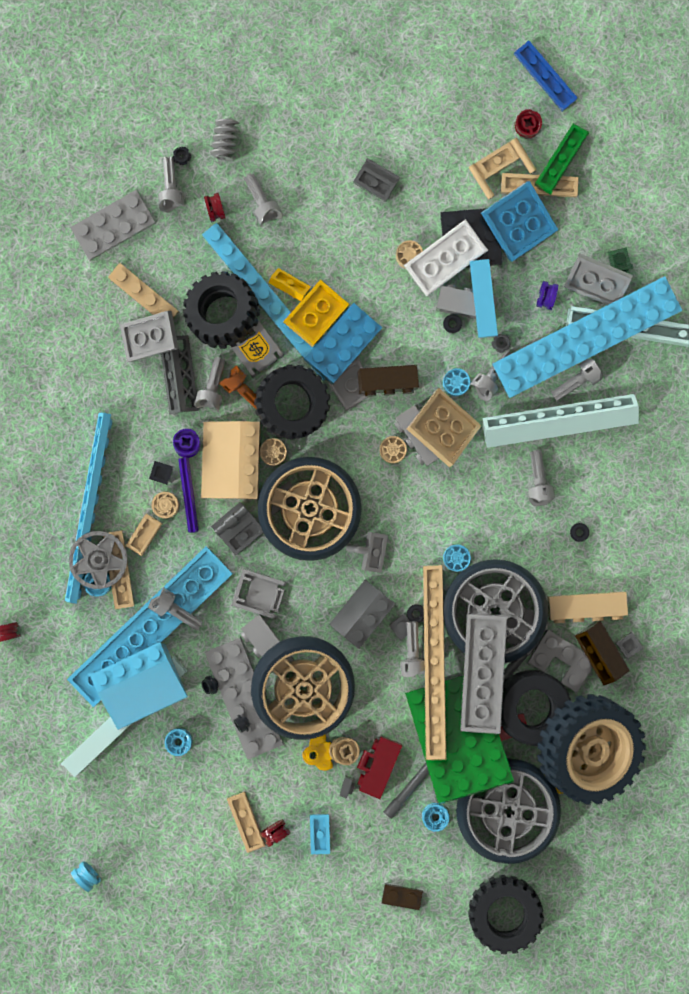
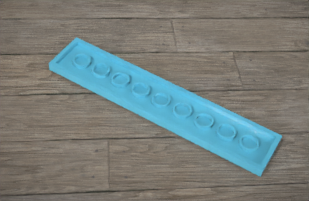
M664 276L496 361L492 366L508 397L511 398L681 312L682 309Z
M206 546L164 587L176 595L173 603H176L192 614L233 573ZM161 589L156 595H154L151 599H154V598L160 596L162 589ZM150 599L67 680L92 707H95L101 699L90 675L162 642L182 621L168 613V611L163 616H160L148 608Z

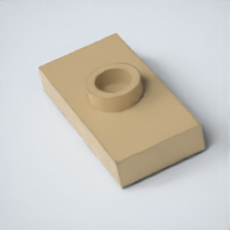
M145 514L126 547L143 556L162 523Z

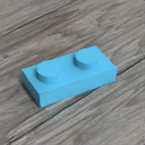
M310 814L311 854H330L329 814Z

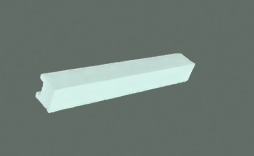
M571 306L568 308L566 326L597 310ZM661 321L630 338L689 347V325Z
M176 656L172 658L179 677L183 676L188 670L177 660ZM110 717L69 755L61 765L76 777L130 725L117 730Z

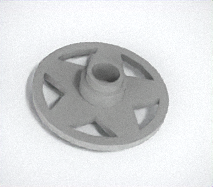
M93 531L82 535L75 541L69 553V567L72 575L80 584L92 589H103L112 586L122 577L127 566V554L123 544L112 534L103 531ZM94 535L105 536L97 545L85 539ZM114 542L120 548L123 560L111 554ZM78 546L83 558L73 565V555ZM120 570L113 580L106 583L108 571ZM91 573L95 585L85 582L78 575Z

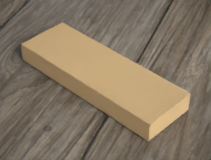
M244 791L227 798L247 853L265 847L264 839L260 835L261 832L246 792Z

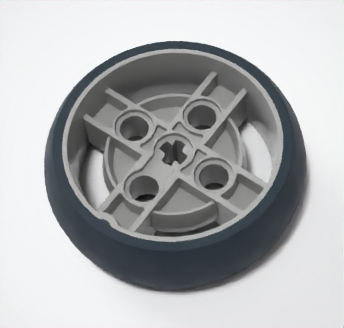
M492 559L475 563L463 570L454 579L447 591L444 601L445 626L450 638L463 653H465L466 636L460 628L457 618L459 598L468 603L467 614L491 615V608L498 606L501 608L499 611L502 616H507V619L514 617L517 620V626L513 629L508 628L506 625V639L514 635L522 641L511 648L505 649L504 663L518 660L528 654L538 644L544 634L548 621V603L544 590L538 580L527 569L514 562ZM489 573L509 575L504 584L489 583L476 588L470 583L477 577ZM524 586L529 591L534 603L535 614L532 626L524 621L525 608L519 595ZM509 590L512 592V599L510 601H504L501 598L503 591ZM477 595L485 597L484 605L477 606L474 599Z
M508 758L507 761L514 782L489 789L483 797L474 796L473 794L458 799L456 815L463 838L476 853L494 862L516 864L536 857L550 845L559 827L561 805L556 788L545 778L546 775L538 767L523 760ZM524 776L534 781L541 789L547 807L538 806L532 793L522 786ZM508 788H516V794L508 796L506 794ZM489 803L495 807L491 813L484 811L485 806ZM508 806L513 810V813H510V815H507L504 811ZM530 809L533 811L531 818H524L523 812ZM470 815L480 817L485 829L495 836L494 846H491L479 837L472 825ZM534 825L543 826L537 837L530 843L513 849L515 839L526 835ZM504 826L511 827V831L507 835L501 834V828Z

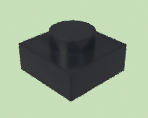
M154 461L149 479L168 485L174 467Z

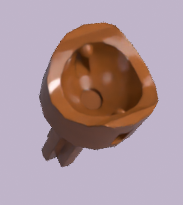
M236 365L230 370L229 378L223 379L219 384L229 394L237 390L257 410L256 405H254V399H256L257 395L243 383L247 375Z

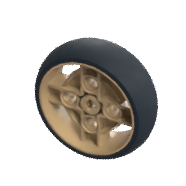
M301 457L282 464L267 478L258 499V518L264 535L277 550L298 560H321L338 553L352 540L361 520V498L353 479L340 466L323 458ZM306 470L314 471L311 480L300 481L291 486L287 491L278 488L287 477L294 473ZM330 476L339 483L345 492L348 502V513L338 510L336 496L327 486ZM315 485L320 486L322 489V493L319 496L312 495L310 491ZM289 497H294L297 500V505L293 508L286 505V500ZM311 503L314 505L315 512L307 514L304 506H308ZM271 505L281 508L283 521L292 531L289 541L277 530L272 519ZM323 511H332V520H324L322 517ZM302 521L307 522L309 525L308 531L304 533L300 532L297 527ZM332 526L341 529V532L330 542L317 547H305L309 537L320 536L329 531Z
M310 636L292 637L271 647L259 660L251 682L253 706L262 722L275 733L295 740L317 738L335 729L347 716L355 694L354 674L343 653L331 643ZM301 652L321 654L315 662L305 659L290 662L286 658ZM338 670L340 675V691L333 705L329 701L332 690L330 677ZM271 671H273L277 675L274 686L276 699L268 706L265 698V686ZM294 671L292 678H285L287 672ZM314 672H322L320 677L313 678ZM303 686V687H306L307 689L304 691V690H301L300 687ZM288 698H293V699H294V701H293L292 704H290V705H285V704H284L285 701H286V699H288ZM321 698L317 705L312 704L313 699ZM316 714L319 717L306 723L286 721L291 715L307 717Z

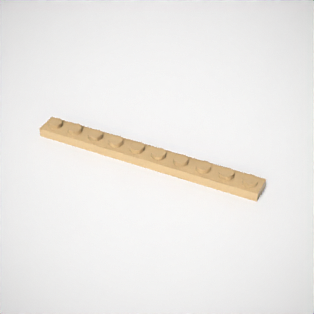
M423 566L426 760H446L443 566Z

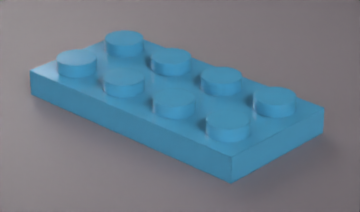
M353 303L308 353L304 361L333 385L379 333L382 327Z

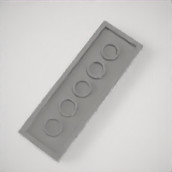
M467 614L461 731L500 734L507 616Z
M241 638L204 652L214 678L218 681V688L232 722L238 717L237 715H240L241 717L245 716L250 723L249 731L240 733L233 722L247 760L282 746L283 742L280 735L267 727L254 709L251 697V682L254 670Z

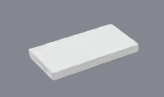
M465 219L406 263L404 267L425 296H428L467 267L470 261H475L487 252L488 249Z

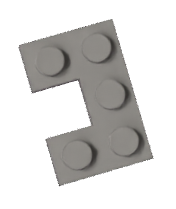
M547 629L528 663L545 672L554 656L570 666L560 682L577 693L593 667L582 650Z

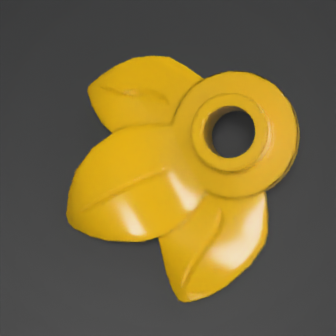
M326 734L310 739L309 746L304 749L302 754L306 764L315 765L322 771L333 768L332 761L330 760L332 758L329 754V747L332 742H326ZM311 752L315 753L314 759L310 758Z

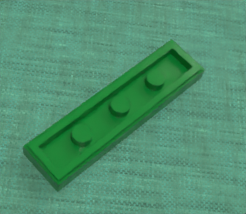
M574 123L571 125L534 186L550 195L553 193L588 137L589 132Z

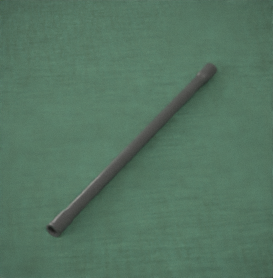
M539 641L538 644L533 648V650L531 651V653H532V652L535 650V648L539 645L540 641ZM526 654L506 666L503 684L529 655ZM426 763L383 811L389 818L392 819L398 813L406 800L427 777L429 771Z

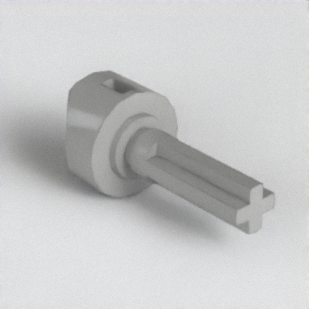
M164 157L165 190L158 194L160 211L169 213L179 206L185 207L184 193L176 190L174 158Z
M254 173L247 174L244 180L258 205L254 215L260 226L262 227L267 221L281 219L283 213L277 202L267 200Z
M506 350L500 359L512 353L509 350ZM494 367L486 375L477 374L470 383V385L475 387L478 397L484 401H489L498 390L497 385L494 383L498 379Z
M214 357L206 390H199L197 392L194 403L196 408L213 407L219 412L223 397L216 392L225 359Z
M586 359L580 363L581 373H578L551 392L556 401L586 381L595 385L602 380L603 373L593 359Z
M535 450L530 452L535 487L528 490L529 501L533 506H543L554 499L555 493L553 486L546 485L542 452Z
M163 587L160 596L151 599L148 608L160 616H163L168 611V613L194 630H198L203 623L179 605L173 603L176 595Z
M407 622L408 658L401 660V674L403 677H415L417 674H425V659L419 658L418 622Z

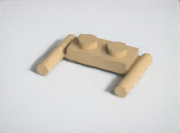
M514 138L468 167L488 200L492 199L495 195L485 179L487 180L516 162L519 158H521L530 174L537 170L517 138Z

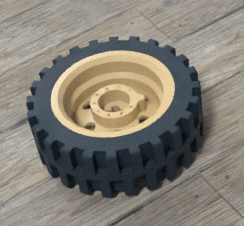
M587 694V699L580 695L575 697V702L570 700L564 702L565 707L562 709L557 708L554 711L556 715L553 719H547L546 723L548 726L546 730L542 729L540 735L543 737V740L538 742L537 747L541 750V754L537 756L538 761L543 764L540 767L542 773L546 775L545 778L555 788L577 803L581 801L585 805H591V801L599 805L603 803V799L611 801L614 800L613 795L617 793L622 795L625 792L623 788L627 784L631 786L634 783L632 778L635 774L639 775L641 771L638 768L640 762L644 763L645 757L642 755V751L646 750V744L642 742V739L645 738V733L639 729L642 725L630 711L605 696L599 695L597 697L594 694Z

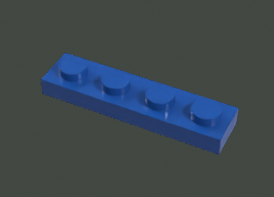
M529 40L514 52L515 57L562 112L578 99Z

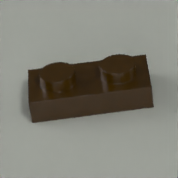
M385 883L381 904L420 911L423 890Z

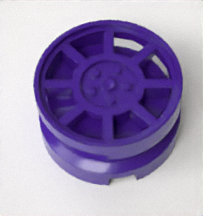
M543 281L536 307L542 308L543 306L547 310H552L559 285L554 283L551 285L547 281Z
M181 429L173 437V446L179 456L191 458L199 452L201 443L199 436L194 430Z

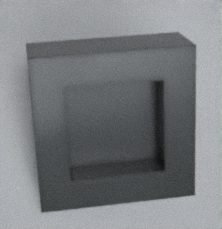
M405 614L389 625L400 641L407 636V622H410Z
M632 632L616 642V645L626 659L643 649Z
M345 775L339 794L340 797L347 798L348 794L352 795L355 783H352V777Z

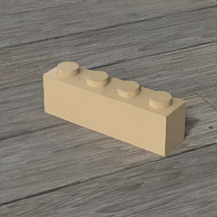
M626 592L547 596L549 620H554V623H565V619H573V622H584V618H592V621H602L604 617L611 616V620L623 619L624 615H628Z

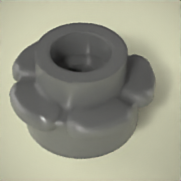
M505 334L495 336L494 341H492L493 349H496L499 353H504L511 346L509 337Z

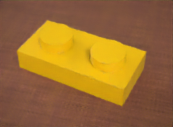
M277 268L268 282L299 301L304 299L311 286L280 268Z

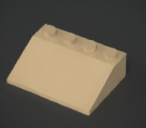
M203 422L201 498L259 499L260 422Z

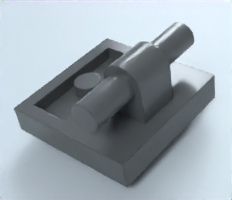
M241 502L211 526L235 556L263 533L260 524Z

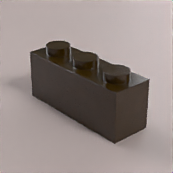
M417 365L360 368L357 372L359 395L365 394V397H374L376 393H384V396L395 395V392L413 394L419 388Z
M601 621L586 627L575 635L603 686L616 682L630 672Z

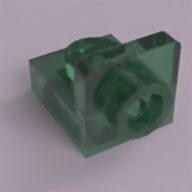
M627 247L607 253L610 266L629 273L634 268L633 264L630 263Z

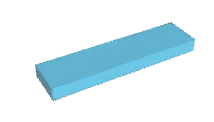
M489 259L470 261L478 338L498 336Z

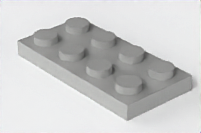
M135 190L70 228L87 258L91 261L156 223L139 193Z

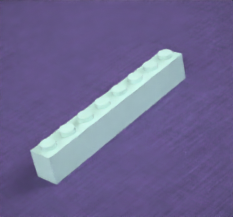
M631 394L482 418L486 446L489 448L639 424V405L635 395Z

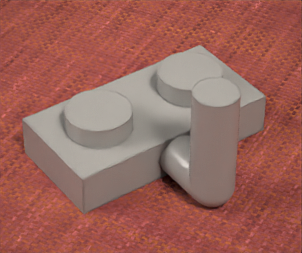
M368 532L365 547L348 544L346 551L364 554L361 570L382 573L388 535Z

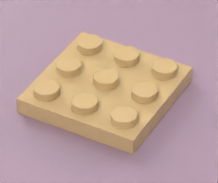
M438 388L408 426L407 430L447 466L451 467L481 425Z

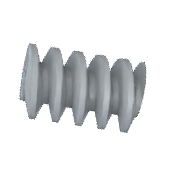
M218 119L215 121V125L218 127L214 128L216 134L213 136V140L216 142L212 143V148L214 149L210 151L213 157L223 161H234L229 155L235 154V151L231 150L230 147L236 146L231 140L237 139V136L232 133L238 132L239 129L234 127V125L240 124L238 121L233 119Z

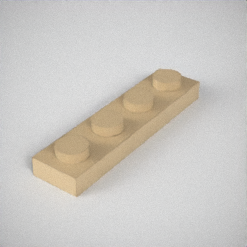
M502 173L501 194H509L525 182L530 181L538 196L575 198L578 196V177L563 176L550 195L534 186L540 175Z
M121 263L108 276L113 283L152 315L172 311L174 318L179 311Z
M123 531L109 532L118 538L126 551ZM114 542L111 554L123 560L121 550ZM128 560L124 574L111 586L115 609L135 606ZM120 570L109 571L110 581L119 574Z

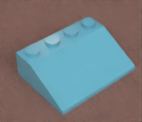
M161 642L90 675L96 691L117 730L188 697L166 644Z

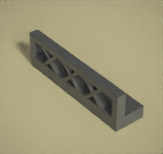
M189 335L176 336L177 340H183L184 349L182 351L176 349L161 354L169 415L199 411V408L194 406L197 392ZM181 359L186 362L185 370L180 366ZM184 377L189 382L187 389L183 386ZM187 396L191 399L192 407L186 408L185 399Z

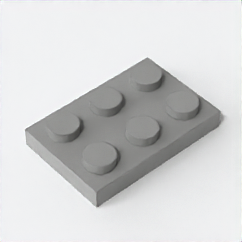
M579 253L564 287L609 305L623 298L633 275Z
M172 311L161 312L120 325L127 362H134L179 349Z

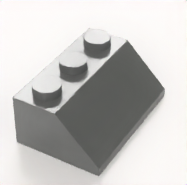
M364 580L329 625L360 649L395 603L368 581Z

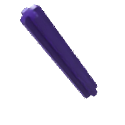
M184 457L178 461L187 527L189 533H195L199 531L190 462L189 458Z

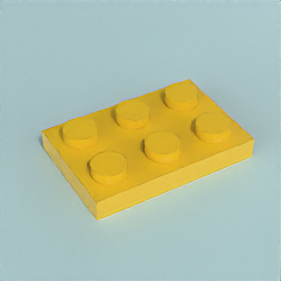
M320 279L283 323L313 347L345 311L349 303Z

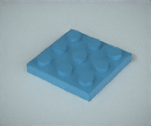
M530 181L525 182L481 212L511 262L558 231L557 226Z

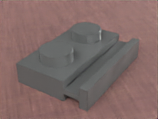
M367 158L353 183L386 202L400 177Z

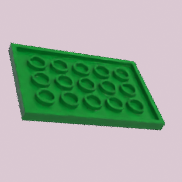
M464 675L445 681L446 760H426L425 687L405 693L439 805L514 782L499 734L461 731Z

